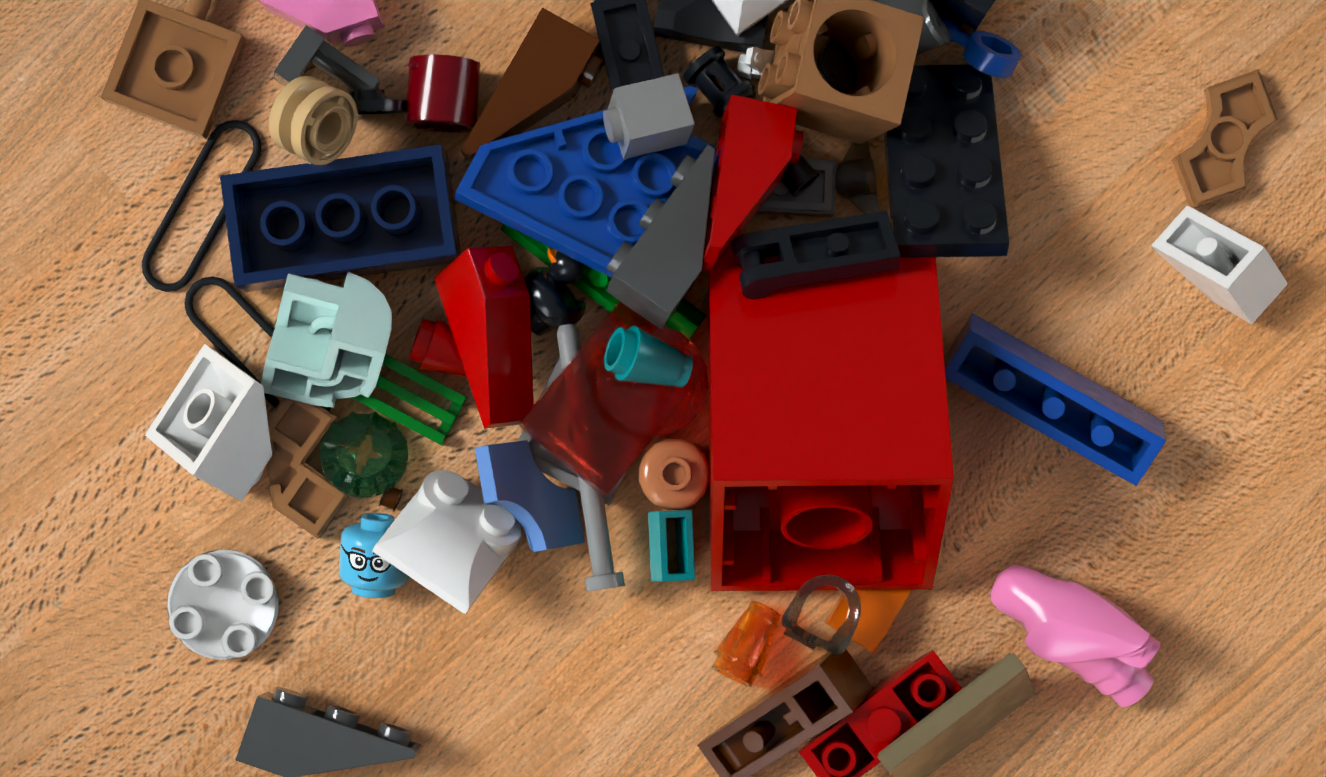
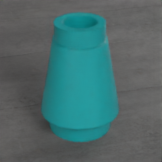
M632 326L629 329L619 327L614 331L608 342L604 366L607 371L615 373V377L619 381L666 386L673 385L682 388L690 378L693 359L690 355L682 353V351L637 326Z

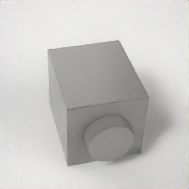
M679 73L614 88L608 109L603 111V121L608 139L611 143L618 142L623 160L685 145L695 126Z

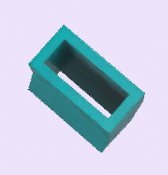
M692 510L648 512L651 581L695 580ZM666 518H676L678 572L668 573Z

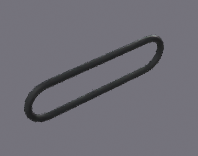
M240 120L226 121L218 125L210 134L144 253L142 273L146 281L155 289L170 292L183 288L192 279L225 220L224 205L188 270L179 281L170 284L159 282L150 271V261L153 253L215 142L224 131L231 128H239L250 135L253 141V151L242 172L253 170L260 156L261 139L257 131L248 123Z
M211 276L196 281L187 291L184 302L189 319L230 362L261 383L196 315L193 309L194 295L203 286L211 284L220 286L271 338L274 329L224 279ZM264 393L265 399L276 408L279 400L274 395ZM324 407L328 411L331 410V407Z

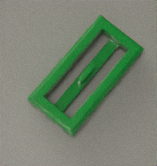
M385 354L382 365L452 401L449 410L446 411L379 375L377 387L441 420L442 423L438 430L371 395L367 398L360 394L351 398L439 445H443L468 397Z

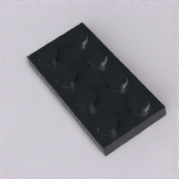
M970 64L914 65L901 125L884 133L890 221L901 258L1007 256L1009 234L992 76L977 70Z

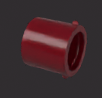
M438 54L411 57L408 63L409 75L405 124L415 129L434 132H471L477 122L479 82L481 77L480 62L465 57Z

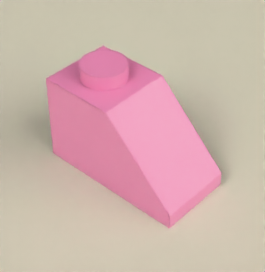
M258 0L266 11L302 29L307 25L332 44L343 42V45L346 47L356 46L375 37L374 31L385 28L376 0Z

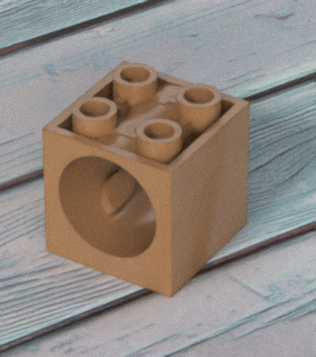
M795 0L784 11L780 10L773 22L770 42L776 44L772 64L767 63L762 71L758 84V95L763 96V101L798 108L796 125L863 144L901 125L924 17L872 0ZM824 35L833 38L845 47L851 55L857 73V84L853 94L846 95L835 90L819 73L814 59V41L816 37Z

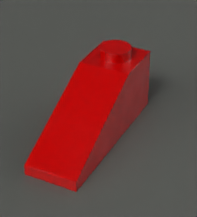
M731 95L720 122L709 200L702 270L712 271L730 247L731 242L738 237L778 185L788 163L797 164L803 143V131L795 130L798 108Z
M513 246L467 248L437 274L434 280L484 429L528 424L534 420L530 295Z

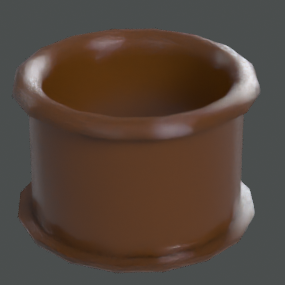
M388 483L382 494L379 506L382 505L392 509L394 512L401 499L403 489L400 490L390 486Z

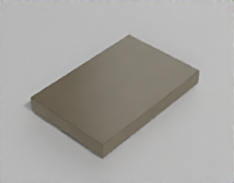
M1009 653L880 751L877 757L890 776L928 777L1036 695L1026 667L1014 653Z

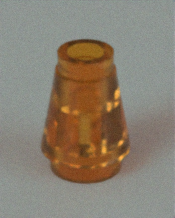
M752 600L748 609L743 612L713 653L717 658L712 668L739 684L752 687L756 677H763L777 629V623L781 615L772 608Z

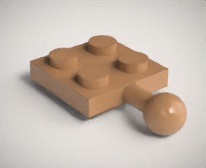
M139 0L100 98L105 102L207 139L246 39L242 34L205 21L212 0H188L184 12L151 0Z

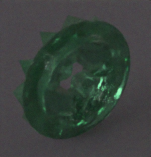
M352 411L346 418L338 422H332L329 431L321 441V468L327 480L342 493L358 498L375 497L392 489L402 478L408 463L407 440L398 429L396 422H390L381 417L376 411L370 414H357ZM367 435H371L372 450L380 454L378 459L369 458L366 461V465H362L361 473H357L355 454L348 452V449L350 447L359 448L362 441L366 440Z

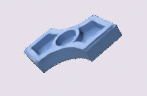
M528 440L491 444L475 448L484 504L500 506L510 512L522 526L530 550L537 552L585 543L576 489L559 487L545 477L534 461Z

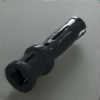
M720 46L711 48L689 66L683 75V80L688 85H696L714 106L712 113L718 120L722 119L731 95L751 99L756 97L753 84L750 81L743 82L724 60L725 52ZM714 76H715V77L719 80V82L724 86V88H725L724 91H723V90L721 89V87L715 82V80L713 79ZM800 153L797 164L788 163L781 181L789 189V193L796 197L809 188L820 174L812 168Z

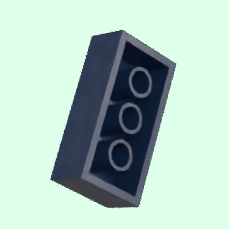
M441 144L341 158L326 165L305 163L220 176L234 286L245 292L285 287L288 274L320 281L344 279L347 272L358 276L449 264L461 254L448 154Z

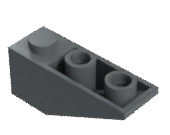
M709 144L697 160L687 155L669 182L677 188L666 203L658 197L653 201L638 226L645 230L634 246L625 241L606 268L613 273L606 292L661 330L690 292L702 270L715 148Z
M276 687L274 694L266 692L257 696L235 760L283 777H300L413 759L420 753L422 745L410 741L412 732L404 728L381 723L379 730L358 723L360 715L354 711L335 705H328L327 711L324 712L305 705L308 699L307 696L293 690Z

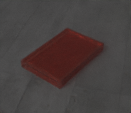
M618 301L518 425L601 496H606L706 372L708 367L667 331L659 329L621 301ZM632 326H637L682 351V353L690 355L693 359V368L688 382L680 388L673 385L666 386L617 380L615 373L607 371L604 366L605 351L614 331L619 327L629 329Z

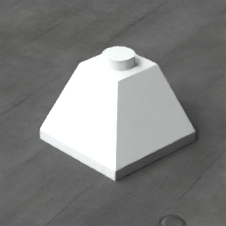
M204 344L145 436L193 476L242 502L251 487L259 481L264 467L272 457L264 388L262 384L213 348Z

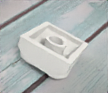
M438 470L426 476L418 492L375 544L372 552L466 614L517 546L522 537L521 525L504 508L484 504L482 490L462 476L451 471Z

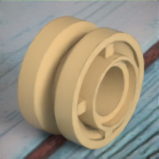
M313 76L297 77L280 91L273 103L269 117L270 136L278 147L292 154H297L301 159L311 164H329L346 150L353 138L358 118L357 106L351 95L336 87L329 86Z

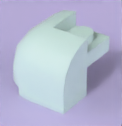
M347 272L343 288L317 279L288 274L260 383L263 385L264 393L310 405L334 408L336 399L356 397L360 394L368 398L376 387L392 329V310L384 294L370 281L351 272Z

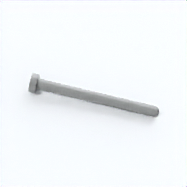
M574 324L561 325L556 334L593 575L585 577L586 591L625 586L623 572L615 573L579 331Z

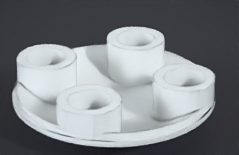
M213 550L198 555L181 568L170 587L167 606L170 629L186 647L201 656L217 660H228L246 656L267 639L276 623L279 599L275 583L261 563L242 552Z

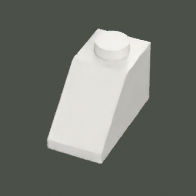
M1188 205L1151 245L1161 257L1212 302L1251 325L1288 284L1265 247Z

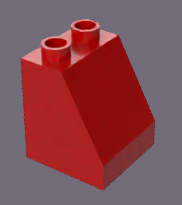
M730 246L712 271H708L711 591L932 590L954 481L936 257L900 258L898 270L776 289L766 297L750 299L746 298L742 293L739 275L743 271L742 266H738L735 263ZM779 256L766 257L763 261L766 264L778 262L780 259Z

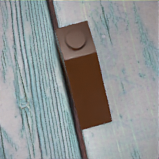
M542 7L460 151L464 158L472 162L480 145L522 133L573 99L582 85L590 88L604 65V59L599 57L602 51L600 39Z
M841 643L703 739L697 746L719 777H751L851 714L872 692L874 687Z

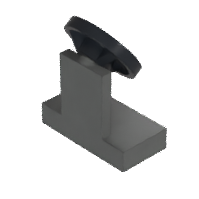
M307 25L274 70V79L283 86H286L293 79L303 76L312 63L351 91L348 94L352 96L356 103L358 115L406 112L407 100L389 99L385 95V90H379L380 79L324 41V37Z

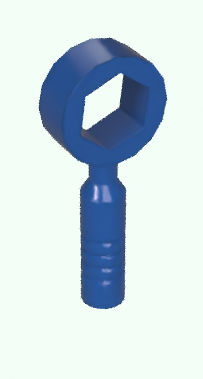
M940 14L952 37V40L949 42H955L965 48L962 55L971 66L997 78H1009L1012 76L1022 55L1014 44L1005 38L986 31H975L972 35H969L960 30L956 22Z

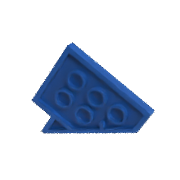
M693 86L683 88L689 107L698 91ZM604 110L480 145L455 192L454 199L612 278L613 273L606 269L611 259L625 241L634 246L645 230L638 226L640 220L657 197L666 203L677 188L669 182L687 155L697 160L709 144L715 148L714 172L717 147L691 134L685 145L623 160L618 142L611 143L608 139L603 121Z

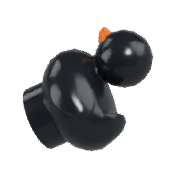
M551 247L547 250L548 258L551 261L550 268L536 267L530 270L524 278L530 295L531 331L538 336L543 335L550 328L558 330L561 325H576L582 319L586 309L585 301L576 300L566 284L577 283L582 280L587 274L589 266Z

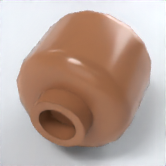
M665 439L655 443L644 454L639 465V483L644 495L653 504L667 510H682L694 505L705 494L710 482V466L705 454L695 444L684 439Z

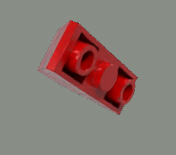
M931 650L876 684L872 692L851 714L814 736L798 752L817 777H861L880 763L877 757L880 751L962 690V687L934 650Z

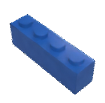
M971 313L944 358L947 380L1135 486L1138 485L1166 442L1163 420Z

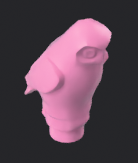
M1013 564L998 573L990 593L991 602L999 611L1013 618L1024 627L1027 632L1025 643L1030 651L1039 657L1057 662L1079 674L1085 682L1092 683L1101 694L1110 695L1120 707H1128L1136 703L1150 690L1154 678L1145 667L1154 658L1161 643L1150 636V633L1140 626L1128 613L1087 586L1073 581L1055 579L1029 567Z

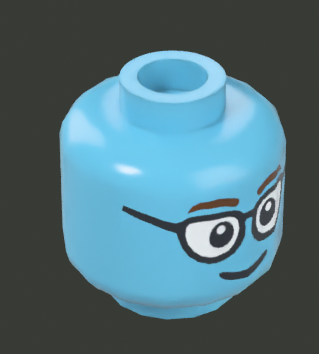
M384 513L361 515L360 523L346 527L341 533L339 577L344 583L352 586V593L368 598L390 597L395 594L396 588L403 586L409 581L410 577L372 552L375 544L393 523L394 516Z

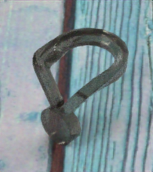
M832 574L818 575L804 582L782 617V625L786 628L783 635L812 651L819 647L835 655L843 653L856 630L861 615L860 597L854 586L844 578ZM827 585L839 589L848 601L846 620L830 641L810 634L797 625V620L808 595L814 589Z

